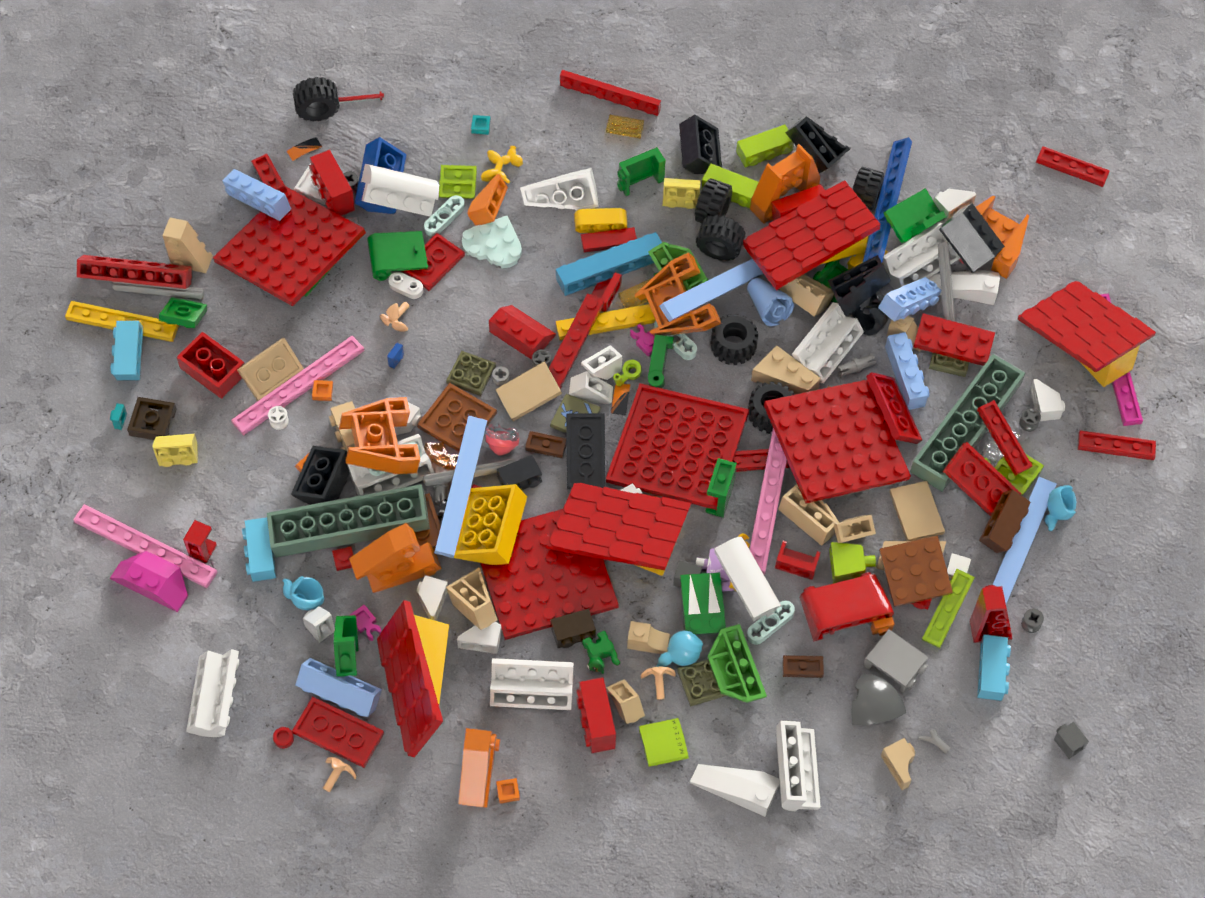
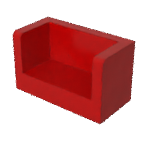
M196 520L192 523L183 541L190 557L207 563L217 544L207 539L212 531L211 526Z
M783 541L776 560L775 569L813 580L821 552L817 551L816 556L813 557L786 548L787 542Z

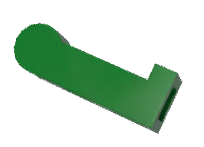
M655 335L648 373L649 386L664 387L665 379L663 374L668 349H674V337Z

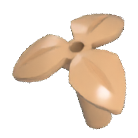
M403 302L400 307H398L397 303L391 305L386 311L387 315L381 314L380 319L386 326H389L391 323L393 329L397 331H408L407 326L399 322L398 319L409 308V304Z
M653 667L641 674V679L650 674L655 676L657 700L665 699L663 674L676 676L675 671L669 667Z
M328 757L326 759V763H331L333 771L323 787L324 790L328 792L332 790L342 771H348L356 779V774L350 765L335 757Z

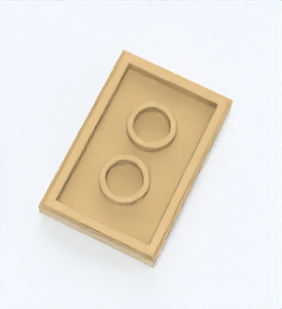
M281 338L237 369L256 400L259 401L304 368L285 338Z
M545 361L495 389L512 421L519 419L562 394Z
M927 481L890 489L889 492L906 541H915L945 533Z

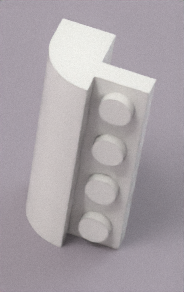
M369 164L364 166L361 182L366 184L362 201L431 217L435 199L438 200L439 185L436 180Z
M937 222L884 255L883 264L891 280L889 284L895 290L924 277L930 278L940 271L938 244L948 242L939 230L943 223ZM949 244L950 264L959 260L960 257Z
M833 302L792 355L794 359L820 377V383L824 384L864 331L857 318L845 317L839 304Z
M416 434L397 442L398 445L414 442L421 448L422 456L417 473L393 474L387 472L374 476L369 472L368 468L347 464L358 496L407 487L422 481L424 475L433 474V467L430 458L425 453L420 435Z
M736 537L714 548L715 555L752 620L755 621L765 615L766 617L773 615L774 610L781 607V604L744 539Z
M231 649L223 655L206 651L199 656L186 732L205 737H221L225 735L226 727L230 722L228 714L229 708L233 703V697L231 696L236 684L235 672L239 666V651Z
M492 658L490 706L571 710L574 663Z
M780 721L776 725V740L782 808L794 812L798 809L818 810L821 806L814 729L801 728L800 722Z

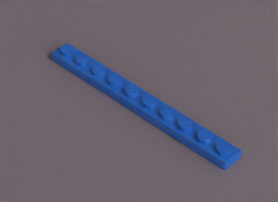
M909 137L893 142L875 212V218L881 225L879 230L869 236L863 262L877 255L881 262H883L891 225L886 220L883 212L897 205L912 145Z

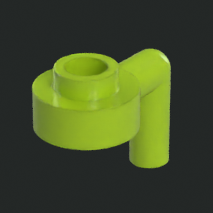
M636 360L626 361L622 368L623 374L616 373L613 378L616 386L623 385L628 379L635 380L639 378L642 373L640 363ZM630 369L636 370L633 374L629 373Z

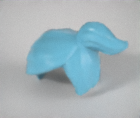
M1070 485L1060 486L1049 494L1047 502L1049 514L1045 518L1049 531L1055 528L1058 520L1071 519L1076 513V496L1072 490L1073 487Z
M303 576L299 577L294 583L289 579L284 578L282 580L284 582V596L287 599H291L297 608L309 611L323 604V589L317 580Z
M684 630L675 633L669 640L667 652L660 655L656 667H666L671 662L680 666H688L695 663L700 657L703 642L690 631Z

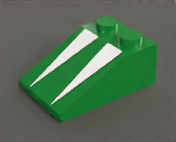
M720 572L680 575L684 630L690 631L693 634L719 633L721 629L726 628Z

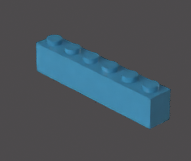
M655 232L636 240L628 241L617 247L614 246L606 251L595 253L587 258L579 259L568 265H562L556 269V280L564 295L567 296L594 286L599 282L612 279L615 272L623 275L653 264L654 261L648 251L661 244L662 241Z

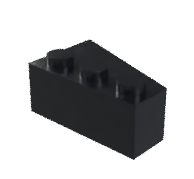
M807 116L785 132L796 147L800 144L814 159L819 174L829 169L851 149L847 145L844 146L838 142L835 136L831 137L824 131V128Z
M878 255L828 280L845 317L891 281Z

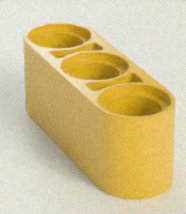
M622 208L579 209L574 213L575 231L578 233H594L627 228V212Z

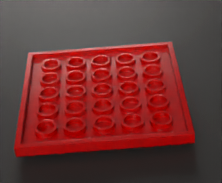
M286 187L287 191L284 194L291 206V210L280 221L260 211L213 259L220 266L287 304L294 306L366 232L363 227Z
M868 380L765 401V410L805 504L910 479V472L896 441L890 434L888 424L883 419V413L875 401L876 398L873 391L869 388Z
M640 383L607 473L606 483L627 487L633 483L636 489L639 488L642 492L717 510L718 498L707 495V490L717 459L734 461L749 415V409Z
M563 509L521 520L509 564L489 565L480 563L498 622L501 624L504 640L550 628V619L589 609L592 616L619 608L603 559L546 549Z

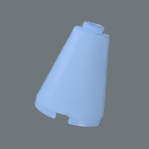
M761 278L752 279L748 283L747 291L762 321L767 326L779 325L778 321L782 319L785 321L791 315L794 303L789 295L779 289L775 290L771 284Z

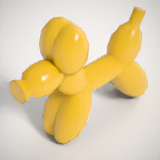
M510 146L507 155L502 157L495 151H487L488 159L495 164V169L484 171L481 174V180L488 182L497 174H500L502 179L509 184L510 180L507 179L501 170L502 166L508 163L516 167L523 165V159L516 154V147Z

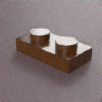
M530 431L525 451L563 459L566 438Z
M783 655V677L823 678V656Z

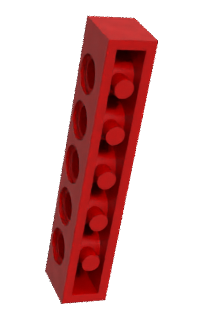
M82 255L77 259V277L187 289L192 282V266Z

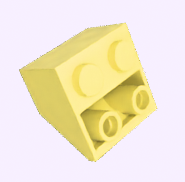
M664 178L662 206L670 208H696L700 195V180Z
M195 434L159 436L155 438L153 450L159 466L170 467L172 465L198 463Z

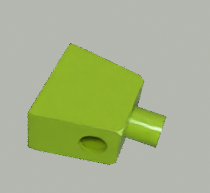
M831 542L829 555L833 584L860 577L861 574L866 572V567H876L875 555L864 556L862 545Z

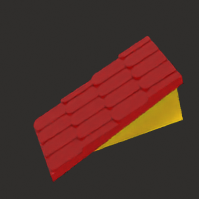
M844 180L821 192L819 196L801 204L796 210L770 222L765 228L749 235L743 240V247L775 290H778L820 264L864 253L868 236L879 230L881 224Z
M1079 281L1071 282L1065 288L1054 292L1047 299L1041 300L1037 305L1025 310L1017 319L1078 360L1103 387L1131 371L1134 367L1140 345L1156 334L1153 329L1138 318L1132 317L1123 309L1113 305L1097 292L1094 293Z
M574 483L546 549L632 564L663 576L691 503L666 497L659 498L641 493H630L608 487L601 488L583 483Z
M403 600L401 606L398 607L377 637L381 666L385 668L388 691L392 693L396 722L401 729L404 751L407 752L408 756L415 758L443 723L439 703L449 625L414 615L411 602Z

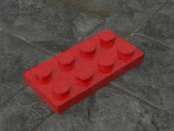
M923 313L913 347L984 366L989 359L995 332Z
M873 372L869 373L866 376L869 388L875 395V401L883 413V419L889 426L891 436L894 440L913 444L920 443L922 438L895 379Z
M968 442L962 444L943 470L990 517L1003 492L1013 489L1020 495L1022 494Z
M313 696L292 730L293 734L363 768L367 765L384 735L383 730Z

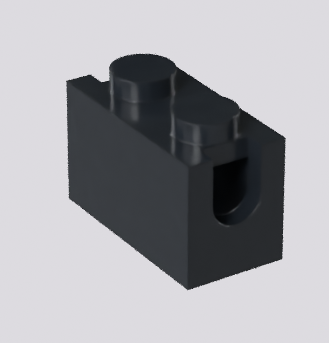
M533 455L497 469V477L501 486L516 484L521 490L529 487L534 488L542 482L540 477L542 472Z

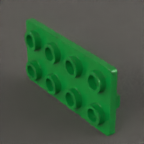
M926 188L883 212L886 220L902 244L947 217L944 211L940 212Z

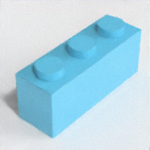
M116 321V327L113 328L115 345L112 346L114 363H111V374L117 380H140L143 326L139 321Z
M267 517L245 520V528H242L243 540H247V545L244 546L245 557L249 558V563H246L247 575H251L253 582L276 578L274 554L270 548Z
M983 635L980 644L977 698L1002 701L1004 694H1008L1009 682H1006V675H1009L1010 664L1007 663V657H1010L1011 645H1008L1007 637Z

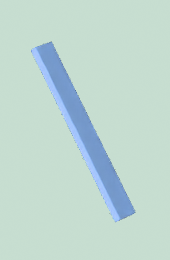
M751 259L662 303L659 307L670 322L761 276L763 272L755 261Z
M468 416L435 554L454 558L487 420Z
M1038 477L1029 498L1031 502L1028 507L1029 512L1020 523L1021 528L1015 534L1012 540L1013 544L1006 552L993 582V585L996 587H1003L1006 603L1047 509L1049 494L1057 485L1041 477Z

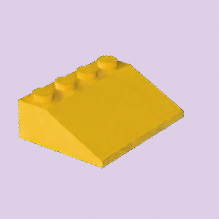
M516 484L470 489L454 558L489 565L509 564L527 500L525 493Z

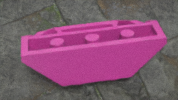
M148 551L121 561L110 577L111 580L176 612L180 610L188 597L180 567Z

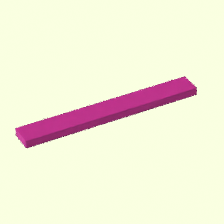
M1109 293L1100 294L1106 300L1111 302ZM1129 371L1112 382L1123 426L1138 425L1143 422Z

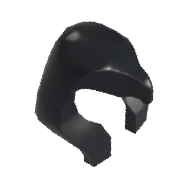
M880 290L871 296L869 305L864 307L863 310H860L861 307L859 306L851 312L852 318L858 319L864 331L863 334L868 336L876 335L889 320V317L878 308L885 297Z

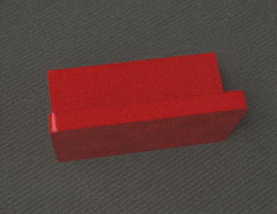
M615 272L612 279L597 283L591 295L604 300L605 303L601 311L607 312L622 284L621 274Z

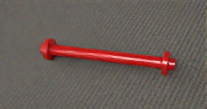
M380 91V94L338 98L339 102L375 98L382 100L384 93Z

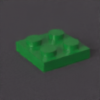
M171 297L160 312L159 321L166 322L167 324L181 325L186 328H195L207 312V304Z

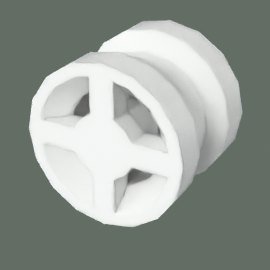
M275 406L269 410L268 417L272 428L281 430L287 427L289 419L285 408Z

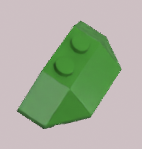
M662 242L648 251L659 271L671 260L686 253L694 256L690 249ZM696 258L695 261L700 274L683 281L686 291L708 281Z
M740 624L721 629L708 654V660L720 693L746 703L767 697Z

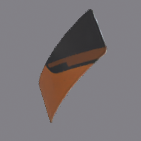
M315 137L287 150V153L292 161L306 153L322 148V145Z
M615 384L611 408L612 414L626 415L630 384H623L621 386H616Z

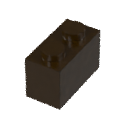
M589 609L550 619L551 630L557 648H569L588 637L591 640L596 638V628Z

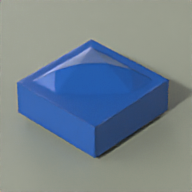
M395 344L387 355L389 367L395 369L400 360L403 359V345Z

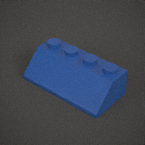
M381 137L366 144L355 204L368 212L395 214V208L362 201L366 183L361 182L365 164L403 172L407 154Z

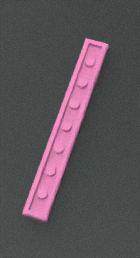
M353 336L349 337L231 420L233 425L244 436L269 418L268 412L271 408L275 406L284 408L311 389L314 380H324L364 352V347Z
M774 428L749 549L764 575L787 461Z
M85 504L73 519L74 523L137 554L148 551L179 566L183 577L205 588H208L218 573L216 569Z

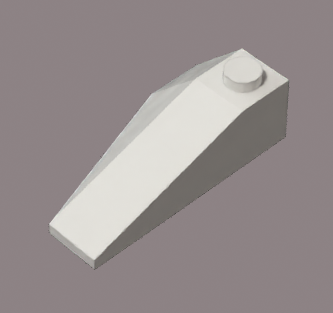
M592 168L520 187L524 205L575 210L599 207Z
M976 270L972 273L970 271L951 272L953 298L994 305L998 294L999 273L987 270ZM936 273L928 278L941 289L940 273Z
M698 764L690 784L766 817L780 786V779L762 771Z

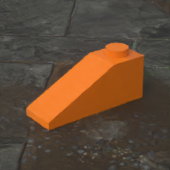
M497 174L471 202L467 214L475 226L494 222L508 189L500 174Z

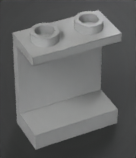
M888 629L865 658L863 666L868 670H871L873 666L878 668L902 685L900 692L903 694L906 689L911 690L917 681L915 679L918 674L922 675L926 671L928 656Z

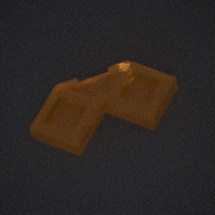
M443 442L425 443L424 449L431 462L447 470L455 469L458 455H448Z

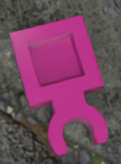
M638 324L637 329L640 332L635 333L631 329L630 336L637 340L636 345L649 357L652 354L655 336L650 334V332L645 333L644 327Z
M365 605L350 614L355 615L357 618V630L360 633L366 630L367 638L370 641L374 640L371 635L373 631H377L378 634L382 632L380 626L374 624L377 622L376 618Z

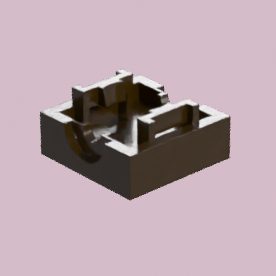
M137 397L127 428L129 436L155 440L159 436H169L170 421L175 417L177 410L175 403ZM146 426H153V430L146 429Z

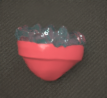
M498 423L494 426L490 424L485 428V440L496 455H506L518 446L519 432L517 429L502 428Z

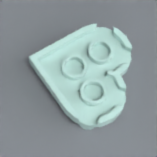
M508 216L495 219L494 222L474 226L463 232V251L467 256L477 257V260L487 259L491 265L495 264L501 266V268H510L518 263L517 261L522 255L520 241Z

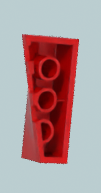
M988 585L981 589L969 621L973 643L981 642L983 635L1007 637L1008 640L1013 639L1002 586Z

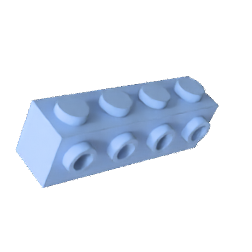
M233 169L222 180L225 191L229 196L279 221L291 210V206L284 193L236 169Z
M924 277L887 293L878 308L895 322L899 319H905L908 315H914L917 311H923L929 306H934L938 302V296L942 290L937 287L936 283Z
M906 332L889 335L885 349L903 399L908 409L912 410L925 407L929 397V389L924 385V376L922 370L918 368L917 355L913 354L912 341L908 339Z
M311 658L301 664L295 685L305 692L316 694L323 700L332 701L338 704L339 707L348 708L363 717H369L376 710L382 689L353 676L336 677V669Z

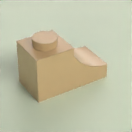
M910 316L895 322L892 320L889 324L887 336L906 332L908 339H911L914 346L919 327L914 322V318ZM913 347V349H915V350H917V351H919V352L921 351V349H918V348H914V347Z
M862 515L834 524L838 543L876 534L872 515Z
M631 621L627 649L663 654L667 652L670 634L651 627V624Z
M625 679L606 687L620 717L626 724L634 723L645 716L639 695Z
M903 738L883 748L881 753L883 761L901 790L908 788L911 783L908 765L913 762L915 757L913 746Z

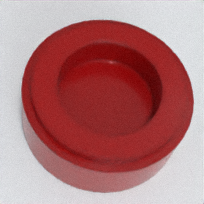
M288 727L276 729L273 734L275 745L282 749L290 747L294 742L292 730Z

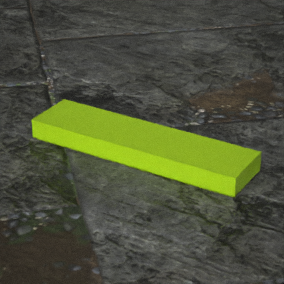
M956 569L950 581L953 593L942 597L922 637L923 641L940 649L975 579L974 576Z

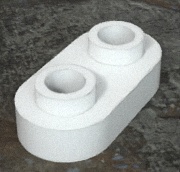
M395 272L390 275L389 286L393 291L411 299H417L422 296L423 285L419 280L401 272Z

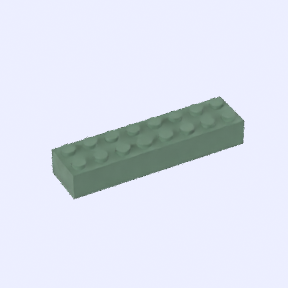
M992 354L913 460L910 472L943 492L951 481L943 470L963 443L968 442L975 449L988 431L977 409L995 400L1002 412L1021 386L1025 372Z
M422 484L267 513L270 548L275 558L378 539L388 531L405 523L414 532L430 529Z

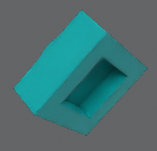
M473 115L471 133L489 135L491 116Z
M117 403L115 410L111 411L110 421H112L114 429L122 430L127 417L124 404Z

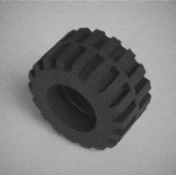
M324 77L307 78V80L300 81L295 86L296 88L293 89L295 111L300 118L312 122L322 121L333 117L334 113L338 112L340 107L336 84L332 80H326Z
M862 166L857 173L853 191L873 214L882 189L884 173Z
M710 178L700 192L695 208V221L702 223L708 216L715 215L725 217L732 198V186Z
M718 215L708 216L701 223L696 238V246L702 253L713 259L721 261L734 260L740 254L746 233L744 228L738 222L733 221V219Z
M728 314L726 318L722 316L720 318L722 324L712 328L711 351H714L713 355L715 357H719V361H726L725 364L733 363V365H737L739 362L744 364L745 360L749 361L756 352L758 342L757 327L753 325L751 319L747 320V317L744 315L740 317L739 314H735V316ZM729 336H737L740 337L743 341L740 343H731L727 341L725 338Z
M765 382L762 383V387L758 385L755 391H752L749 399V420L753 422L752 425L755 428L759 427V431L765 430L767 434H770L773 431V426L766 410L763 408L765 401L794 395V392L792 390L789 391L788 386L783 387L782 383L779 382L778 384H774V382L767 384Z

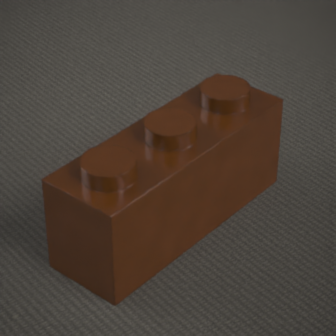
M1013 489L1003 492L979 541L996 553L1008 551L1013 544L1012 540L1015 534L1021 528L1020 523L1029 512L1028 507L1031 502Z

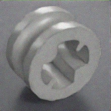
M500 366L493 370L492 375L495 384L502 386L508 383L509 371L507 368Z

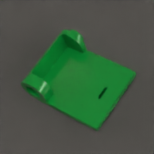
M422 231L374 233L368 236L367 243L374 279L384 281L390 277L391 271L428 269Z

